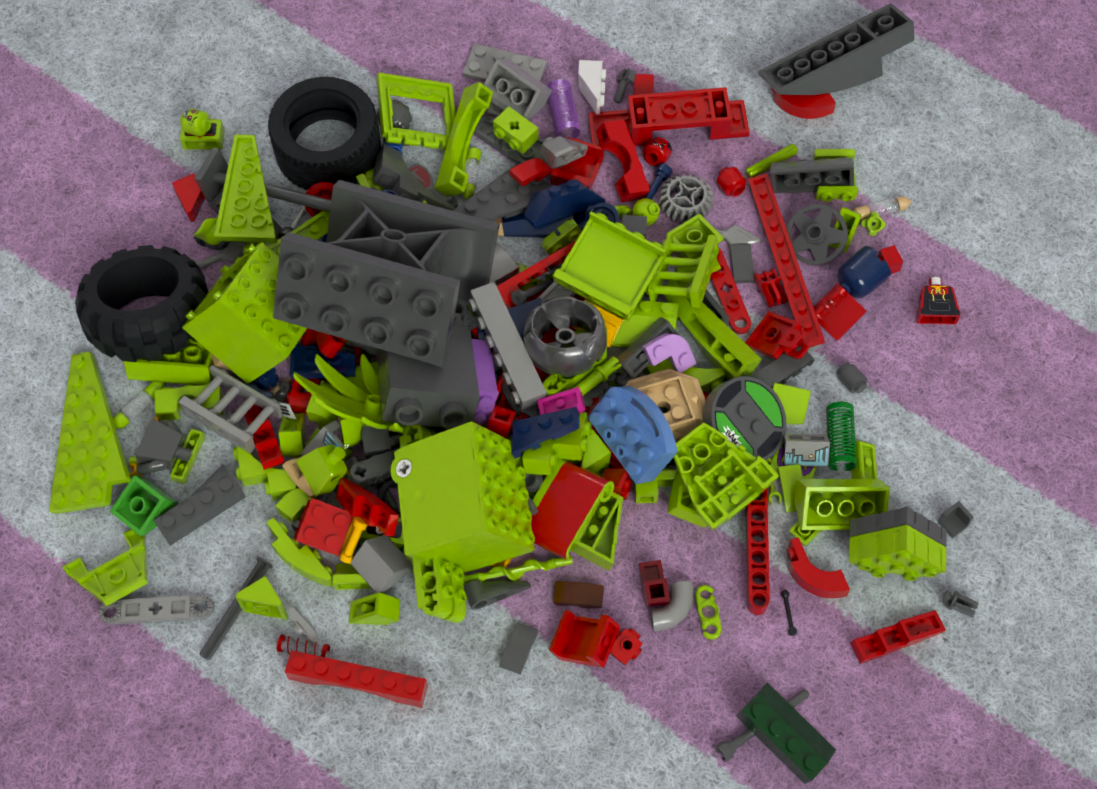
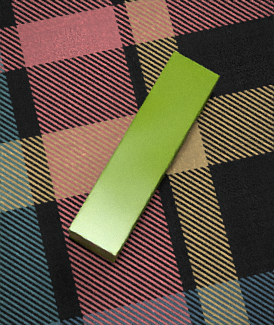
M194 429L190 430L183 447L193 450L189 462L177 459L170 475L172 481L182 484L186 483L205 440L204 432Z

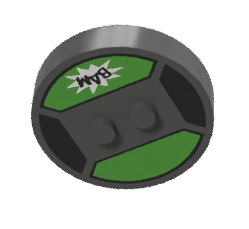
M748 376L733 378L717 385L705 401L702 422L727 436V440L738 447L739 445L745 447L746 452L756 458L760 456L767 460L781 447L786 433V415L778 395L765 382Z

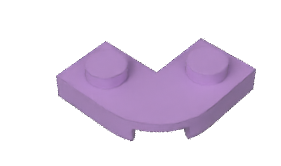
M662 334L642 346L648 362L652 366L669 357L674 370L682 373L697 364L688 342L676 334Z

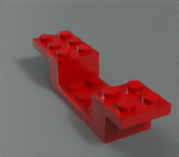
M727 87L628 95L627 110L600 112V115H597L595 112L588 113L591 144H598L599 146L601 145L596 130L605 121L622 119L625 120L626 126L629 128L630 137L635 146L647 145L652 139V131L708 126L710 140L749 137L750 133L744 100L729 101Z
M576 241L499 284L497 288L507 309L518 306L511 300V294L514 291L520 290L521 286L530 282V276L532 279H535L548 271L547 267L551 270L559 264H563ZM477 326L470 330L472 339H478Z

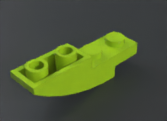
M273 517L266 522L269 530L277 539L271 544L274 551L290 568L311 581L329 587L333 586L332 578L334 573L328 565L323 567L320 563L322 558L315 549L310 550L307 545L301 548L297 541L293 538L290 539L287 535L289 531L282 521L278 523Z

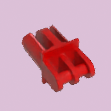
M774 268L770 269L769 272L762 271V274L755 273L753 275L758 287V293H762L768 308L788 302L780 284L781 277H778Z

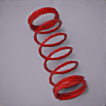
M283 634L279 636L276 648L277 652L281 653L284 651L281 649L282 642L286 640V636ZM288 636V639H287V652H288V654L290 655V653H289V648H288L290 636ZM297 638L296 641V651L298 647L299 638ZM306 640V643H305V653H306V648H307L308 640ZM315 642V645H314V655H316V654H315V650H316V644H317V642ZM329 644L323 645L321 657L326 656L327 650L328 652L330 651Z

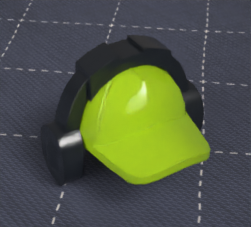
M220 205L215 208L217 215L219 214ZM218 218L205 219L199 230L193 234L196 242L203 247L207 246L215 250L227 248V245L232 241H216L214 237Z

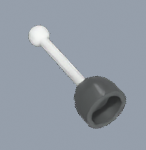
M302 206V210L291 227H283L278 234L279 239L294 230L306 211L305 206Z

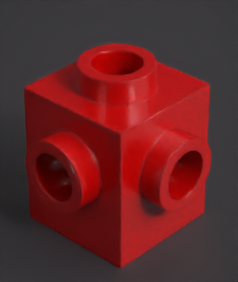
M622 628L618 631L610 654L623 665H626L630 659L635 660L642 651L640 647L643 643L639 640L641 636L632 628H629V630ZM625 641L628 643L626 648L623 647Z

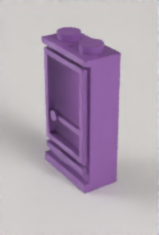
M472 339L480 395L472 422L479 425H488L499 394L493 358L485 340Z

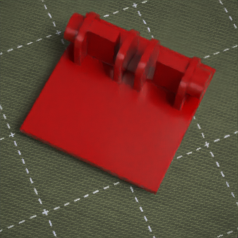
M838 283L813 307L818 323L836 341L867 312Z

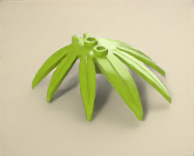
M318 354L315 356L317 367L329 383L346 397L327 390L294 372L293 378L314 395L313 401L333 414L360 422L365 426L378 429L389 428V431L404 432L405 425L382 421L379 378L364 354L361 355L360 368L364 383L370 392L369 395L342 376Z

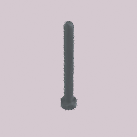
M551 278L524 291H514L511 294L512 302L515 305L524 304L527 298L545 291L554 282V279Z

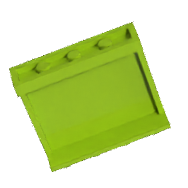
M590 212V219L561 268L556 269L553 274L554 282L629 321L665 259L666 250L660 243L655 241L651 243L642 234L626 230L627 228L623 224L609 221L602 213L597 212L595 214Z

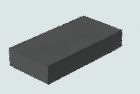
M751 244L730 245L732 274L735 283H754Z

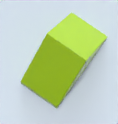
M842 207L840 214L844 218L848 229L847 243L843 252H847L858 229L862 214ZM837 219L834 228L843 231L840 220ZM841 243L830 244L828 246L838 249Z

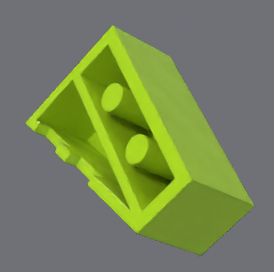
M613 492L606 502L598 500L570 548V551L610 571L614 564L618 526L620 524L623 503L622 496Z

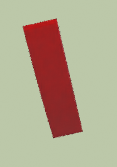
M255 404L245 414L248 426L263 410ZM268 417L252 435L264 470L285 463Z
M340 478L336 499L352 517H361L368 526H377L385 536H394L399 515L374 494L346 478Z
M934 610L900 620L895 625L878 629L873 634L856 638L850 644L861 664L945 632L946 629L937 611Z

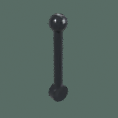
M783 590L781 591V597L784 598L789 624L788 634L794 636L797 633V629L793 626L788 600L789 592Z

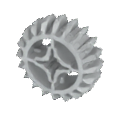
M682 173L681 177L675 174L673 179L668 178L666 183H663L662 189L659 192V204L662 212H666L667 218L672 216L673 222L677 218L680 219L681 224L684 220H689L697 214L705 218L706 213L709 214L713 205V191H711L710 185H706L705 179L700 181L699 175L695 178L692 177L691 173L688 176ZM677 190L678 194L671 198V194ZM699 198H702V201H701L698 205L695 206L694 203H695Z

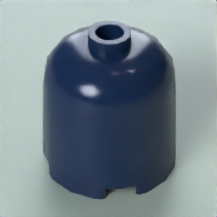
M864 246L859 249L838 269L837 278L839 285L854 298L867 296L891 276L890 267L886 260L881 262L876 256L878 252L870 246Z

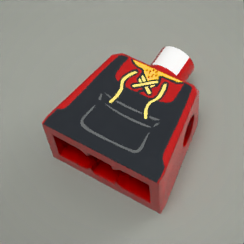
M939 277L930 278L929 285L923 286L920 292L917 323L957 324L961 315L953 287L942 286L941 278Z

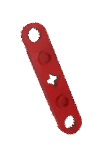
M719 248L717 260L721 269L711 273L710 280L723 310L730 317L729 325L731 330L736 334H745L751 328V319L723 252ZM724 285L727 288L731 287L729 293H726L725 290L721 291ZM743 320L747 325L739 328L735 325V322Z

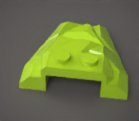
M703 422L676 443L678 452L673 459L697 514L713 531L720 525L728 522L760 496L779 475L765 459L760 456L756 458L746 452L745 447L742 445L738 447L727 440V436Z

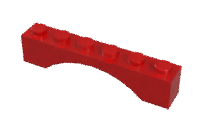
M293 650L290 652L285 669V674L289 680L312 685H330L354 689L377 695L396 703L423 708L428 688L425 678Z

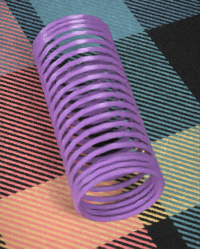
M564 79L554 80L547 85L548 88L552 89L560 85L568 86L553 89L548 98L556 137L564 134L560 133L563 131L562 129L574 127L570 129V131L576 129L571 132L575 133L571 136L572 138H577L581 133L571 84ZM567 88V89H561V90H557V91L553 92V91L556 90V89Z

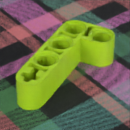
M579 329L574 331L575 335L580 333H589L585 329ZM607 346L599 362L596 361L587 372L571 377L553 374L543 383L547 392L546 397L570 390L590 375L596 366L604 364L607 361Z

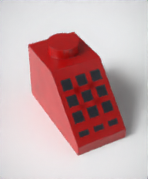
M194 173L172 182L175 193L190 222L195 221L205 200L202 191L194 179Z

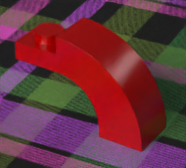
M799 537L790 540L786 552L789 560L794 562L790 563L788 571L799 586L807 592L823 598H842L848 595L850 588L841 569L828 572L816 568L809 561Z

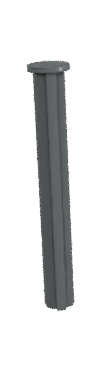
M257 557V564L239 592L261 579L268 568L272 569L273 565L265 559ZM234 598L202 648L200 656L204 659L210 660L242 611L236 598Z

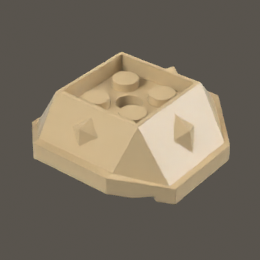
M666 369L629 380L625 385L642 391L659 408L665 407L669 410L668 413L663 414L672 430L675 443L679 442L703 423L702 415L706 400L699 381L695 377L672 369Z

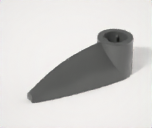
M497 579L485 582L474 580L464 586V591L471 609L478 610L531 588V585L526 581H512L510 579Z

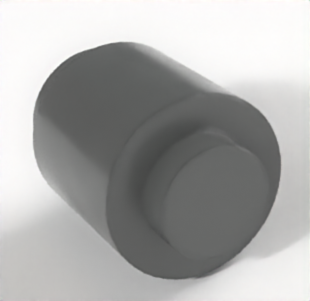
M846 362L837 369L838 379L851 393H860L867 387L868 379L854 364Z

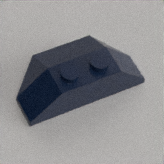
M569 180L566 183L532 193L524 218L533 227L587 210L590 205L606 203V200L580 181Z

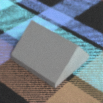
M385 535L365 540L350 562L376 593H384L413 569L412 563Z

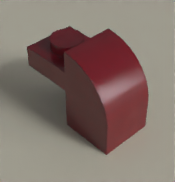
M661 560L639 563L638 567L645 606L669 604L667 579L664 578Z

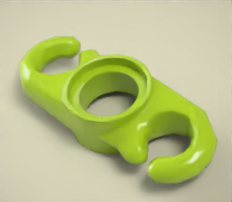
M701 585L695 592L697 612L701 619V628L703 630L709 625L716 628L714 634H709L707 631L703 632L704 637L712 640L718 638L722 632L719 608L715 603L714 595H710L708 599H704L700 595L705 590L713 593V588L708 585ZM704 607H711L715 614L709 618L705 617L702 614V609Z

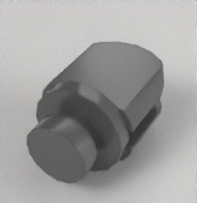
M946 590L941 601L944 604L949 603L947 609L956 610L969 617H974L975 611L973 609H977L979 605L978 602L959 594L956 590L953 595H951L950 591Z

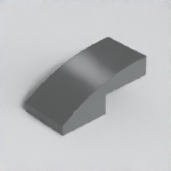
M517 622L499 667L521 675L529 657V652L537 637L538 630Z

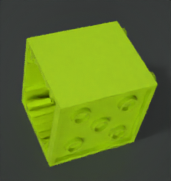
M262 242L256 247L251 244L246 249L248 251L246 255L230 267L224 265L221 268L220 272L222 275L194 312L191 310L185 316L188 320L182 327L247 384L287 359L307 329L273 318L279 257Z

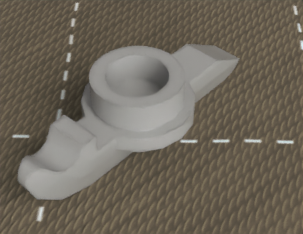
M291 606L288 609L290 619L295 623L292 628L299 636L305 634L307 636L306 640H310L312 645L317 642L315 630Z

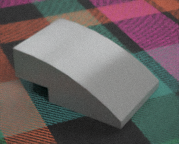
M496 243L489 283L495 282L496 286L519 274V266L503 247Z

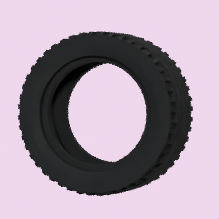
M336 77L310 78L294 84L276 100L269 114V136L277 164L283 175L289 181H292V184H297L299 188L302 187L304 190L317 183L328 182L335 184L338 180L357 184L356 176L363 173L365 175L367 171L374 168L375 158L381 149L379 125L374 104L371 102L368 94L359 86ZM322 120H339L355 129L352 137L346 143L328 151H313L296 143L299 134L306 127Z

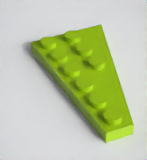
M234 135L214 234L216 241L277 243L254 135Z

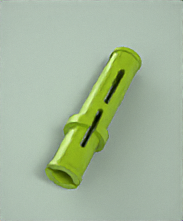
M612 356L601 366H596L590 375L573 388L579 387L582 396H584L599 383L607 381L608 376L621 367V364L618 363L619 360Z

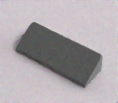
M663 317L654 322L617 358L621 368L632 379L649 365L642 348L643 345L665 333L679 335L670 322Z

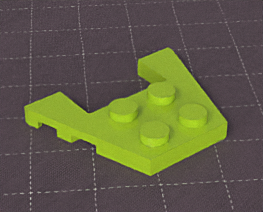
M132 529L123 533L130 549L88 572L81 557L62 567L70 578L106 606L148 584L145 535L140 536Z

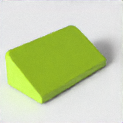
M859 440L856 441L857 466L851 470L852 479H878L875 445Z

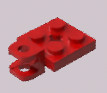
M770 311L767 312L745 341V344L752 350L776 360L783 352L791 358L801 359L810 348L809 343L802 339L803 335L799 331L802 327L799 322ZM798 347H802L800 351H796Z

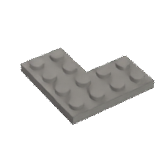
M474 43L462 74L463 77L485 82L497 59H509L541 82L547 67V60ZM491 102L487 113L488 116L496 118L504 110Z

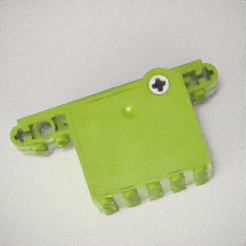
M472 421L441 433H437L423 425H407L403 436L399 437L400 449L394 452L395 459L392 462L390 471L392 479L398 484L405 555L413 559L418 609L423 610L427 615L452 623H459L466 615L467 596L463 584L464 573L535 551V536L531 527L532 515L528 506L529 493L525 484L526 472L522 463L523 452H521L522 456L514 459L512 455V441Z

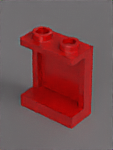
M567 137V139L587 145L588 151L584 157L560 168H553L551 184L557 186L569 180H578L592 188L604 160L605 150L598 144H591L578 138Z
M565 610L549 651L562 661L604 668L620 625L609 615H601L600 619L579 617L570 610Z

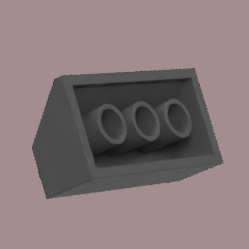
M853 157L771 163L774 193L815 192L818 186H854Z

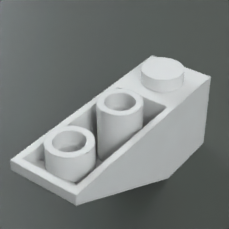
M579 60L578 88L594 112L600 115V107H604V95L601 94H605V82L602 81H606V69H602L603 61Z

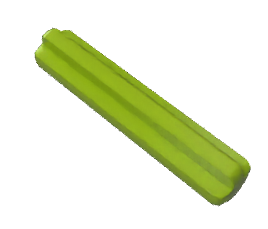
M795 144L782 148L746 168V175L749 178H753L771 169V163L785 161L796 155L798 148Z

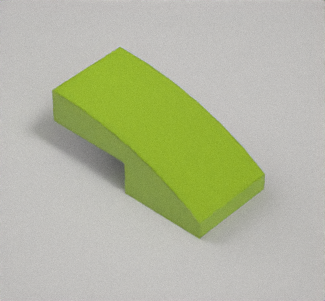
M800 464L778 467L777 471L785 512H796L794 501L796 480L803 479Z

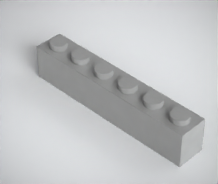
M495 282L470 290L469 307L472 312H476L478 316L476 318L480 330L484 329L486 334V344L489 348L493 349L495 353L493 355L497 367L501 366L504 372L502 373L506 386L510 385L511 397L514 404H518L521 410L537 405V400L545 398L547 392Z

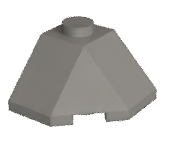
M561 136L547 138L542 142L543 144L540 148L542 157L552 169L560 168L584 157L588 151L587 145Z

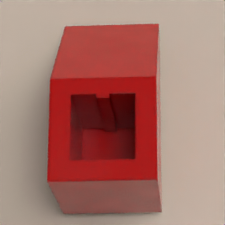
M605 469L602 477L614 483L613 492L627 500L631 492L632 479H630V475L625 469Z

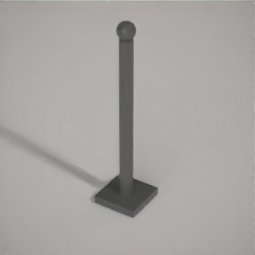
M214 147L194 178L207 202L210 203L223 188L228 164L220 149ZM265 183L268 197L330 213L331 200Z

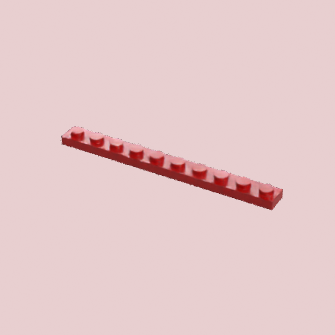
M765 173L749 178L748 182L794 320L799 322L802 327L799 330L803 335L802 339L806 340L810 347L824 344V337L768 174Z

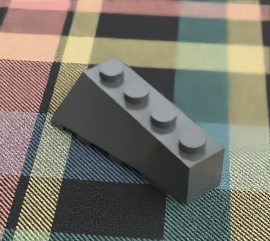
M222 464L188 499L156 518L154 522L171 546L246 498L232 473Z

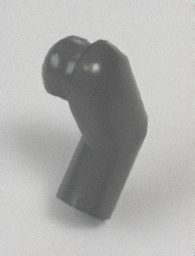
M283 381L279 384L280 389L276 392L274 398L278 402L285 403L288 392H291L292 386L289 381Z

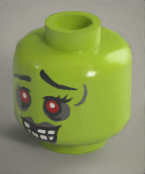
M190 108L183 112L180 117V124L185 133L203 136L211 128L210 117L205 111Z

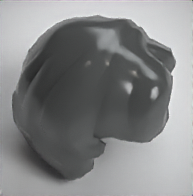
M392 100L393 127L409 130V123L412 122L410 108L401 101ZM378 108V112H377L376 115H377V120H378V123H379V126H380V115H379V108Z

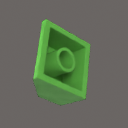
M134 475L109 512L137 534L144 536L157 527L154 520L177 506L178 502L149 479Z

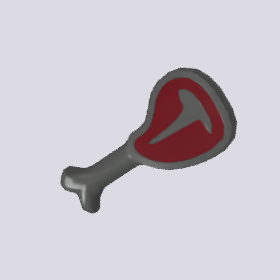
M414 164L408 168L414 177L428 190L448 203L453 202V196H445L434 188L432 175L423 165Z

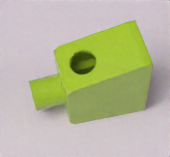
M332 444L319 447L296 460L315 497L331 493L338 485L340 478H343L346 474L347 468L342 460L346 453L341 447H335Z

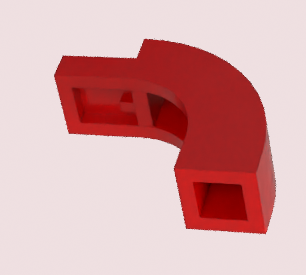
M771 87V90L775 93L773 101L779 108L792 116L815 119L834 113L836 102L830 93L819 95H779Z

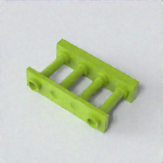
M668 232L666 240L662 242V246L666 250V257L648 286L646 294L649 295L650 301L655 302L658 294L687 296L691 299L692 308H700L719 252L717 235H708L706 243L697 245L674 243L673 233ZM674 251L702 253V256L698 257V259L672 257ZM669 265L697 267V271L693 273L669 272L667 269ZM663 280L690 281L692 286L688 288L662 286Z

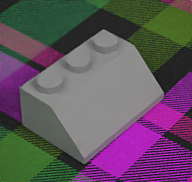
M497 59L484 83V86L493 91L491 102L502 110L509 106L527 120H530L544 107L552 92L550 88L509 59Z

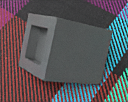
M958 501L941 514L938 523L947 530L948 535L953 539L969 527L974 517Z

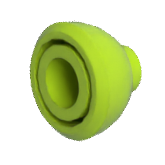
M639 199L634 204L633 215L647 216V226H651L658 220L660 208L652 199Z

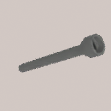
M804 689L787 702L794 708L809 697V692ZM747 729L733 740L722 741L714 747L717 753L721 752L724 756L721 759L727 762L734 757L735 749L755 735Z

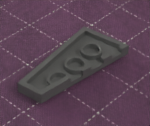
M482 115L475 128V136L516 164H521L535 158H541L545 162L540 153L542 142L545 139L539 137V140L522 154L518 150L512 149L503 139L497 138L493 132V119Z

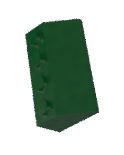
M768 682L736 715L804 784L812 781L836 751Z

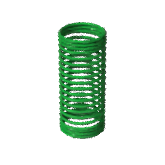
M844 401L830 403L826 407L827 435L829 441L832 442L830 443L828 465L830 469L837 471L838 465L834 464L839 463L836 462L850 461V463H845V471H850L857 466L854 406ZM845 407V408L835 409V410L829 411V410H831V409H833V408ZM840 410H845V411H846V412H837V413H835V411H840ZM837 421H842V423L832 424ZM840 442H843V443H844V444L833 445V444H835V443H840Z

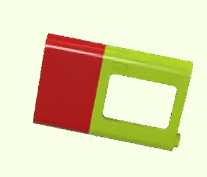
M510 435L508 440L512 441L513 436ZM558 459L557 466H553L552 474L546 475L545 480L532 500L538 509V513L533 515L531 520L532 532L535 536L534 544L568 560L570 557L569 550L598 500L602 502L609 500L614 491V483L571 462Z

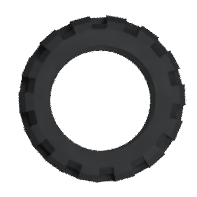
M153 245L138 246V249L127 251L123 249L112 253L111 258L107 260L101 259L91 267L90 274H84L77 290L75 300L76 313L85 337L101 353L110 358L117 355L121 361L136 362L137 359L147 358L149 362L163 359L162 355L169 352L175 354L186 348L190 339L196 340L182 327L188 320L185 316L191 310L193 312L207 295L208 289L204 274L200 271L199 266L185 253L181 255L176 249L163 246L161 249H156ZM168 296L164 301L149 308L134 311L119 310L125 304L142 297Z

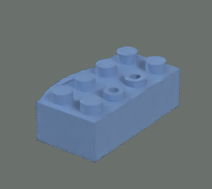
M631 386L611 387L587 417L636 484L654 481L678 452L672 430L664 414L652 399L642 391Z

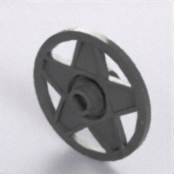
M813 204L800 209L791 218L787 226L790 241L794 223L800 230L801 234L791 244L796 258L806 264L823 265L833 261L841 254L847 243L848 229L844 218L837 210L827 205ZM822 209L814 220L803 215L810 210ZM833 214L840 220L843 231L831 227ZM841 243L836 252L827 258L828 245ZM811 249L815 260L805 259L798 252Z

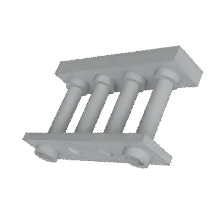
M212 365L210 371L213 380L196 399L191 400L186 396L182 397L179 401L182 412L250 454L256 448L252 435L271 414L279 419L283 417L281 405L274 398L269 399L233 378L225 369H218ZM220 384L230 389L213 409L207 410L202 406ZM237 394L246 399L230 419L224 420L219 417V414ZM254 404L263 409L262 412L246 430H240L236 427V424Z

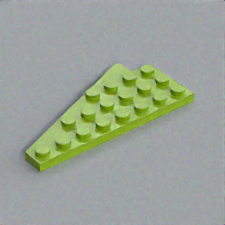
M90 351L71 356L49 512L66 513L110 506L113 485L131 481L95 355Z

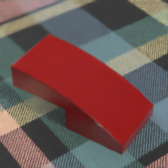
M535 158L510 169V176L524 187L534 179L539 182L550 175L553 169L541 158Z

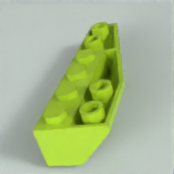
M669 280L666 285L687 288L681 281ZM664 294L669 303L679 304L678 317L708 362L714 368H721L724 371L727 381L737 377L751 376L762 359L703 302L700 308H692L691 299L687 296Z

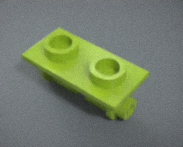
M573 219L570 221L566 220L557 228L561 233L559 236L553 231L543 239L541 246L549 255L578 239L582 230Z

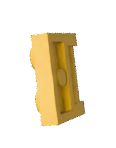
M353 517L339 553V559L342 562L351 564L350 562L354 558L353 553L363 530H366L367 524L361 517Z

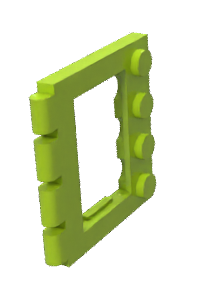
M378 72L376 84L381 136L386 138V142L400 144L401 140H403L404 145L420 146L421 142L422 147L438 149L440 144V149L446 150L456 117L452 84ZM390 95L442 103L446 135L394 128L392 122V99Z

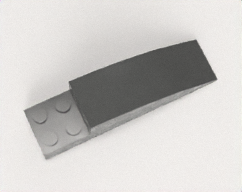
M890 3L758 71V75L779 95H819L867 83L883 76V56L915 40L914 22Z

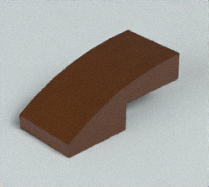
M556 581L553 603L560 606H578L586 609L602 608L604 586L583 582Z

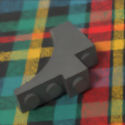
M383 144L374 161V183L396 192L400 197L419 202L425 200L427 204L451 211L454 210L453 205L432 193L414 177L402 158V152Z

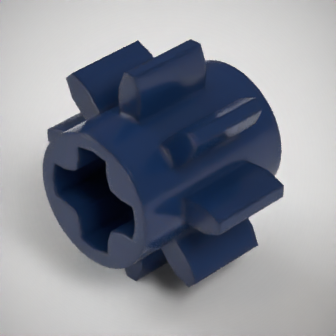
M274 367L256 378L253 384L262 390H268L270 386L275 388L279 379L277 378L278 374H275L276 369Z

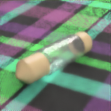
M904 196L892 197L856 207L853 211L862 214L860 219L862 221L867 219L872 212H877L879 217L906 210L912 201Z

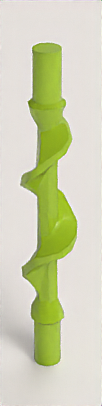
M570 556L568 560L562 557H552L546 562L529 559L525 560L522 566L510 569L504 566L492 567L487 573L477 572V574L464 576L463 584L466 585L474 580L483 582L490 578L505 575L510 580L515 581L520 579L526 571L537 569L547 571L556 569V567L572 565V557Z

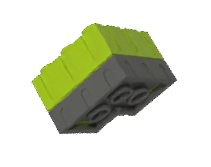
M903 507L850 520L849 562L857 566L858 569L865 570L877 578L885 577V574L895 573L903 576L907 581H915L919 577L924 576L935 577L937 574L946 572L947 530L926 519L918 512H914L911 508Z

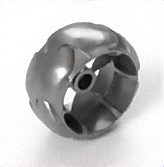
M570 296L554 297L546 300L542 306L535 307L530 312L524 326V346L532 363L541 371L551 375L559 374L564 377H571L587 372L596 361L599 362L607 346V328L600 311L586 300L583 302ZM569 325L583 328L589 333L575 335L574 331L569 329ZM553 327L558 329L555 342L546 344L540 340V336L548 332L549 329Z

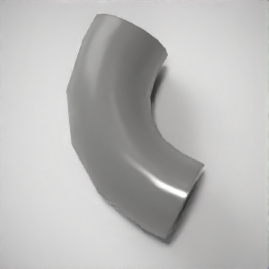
M679 581L671 584L670 603L658 609H651L653 632L673 628L687 617L693 605L694 590L692 582Z

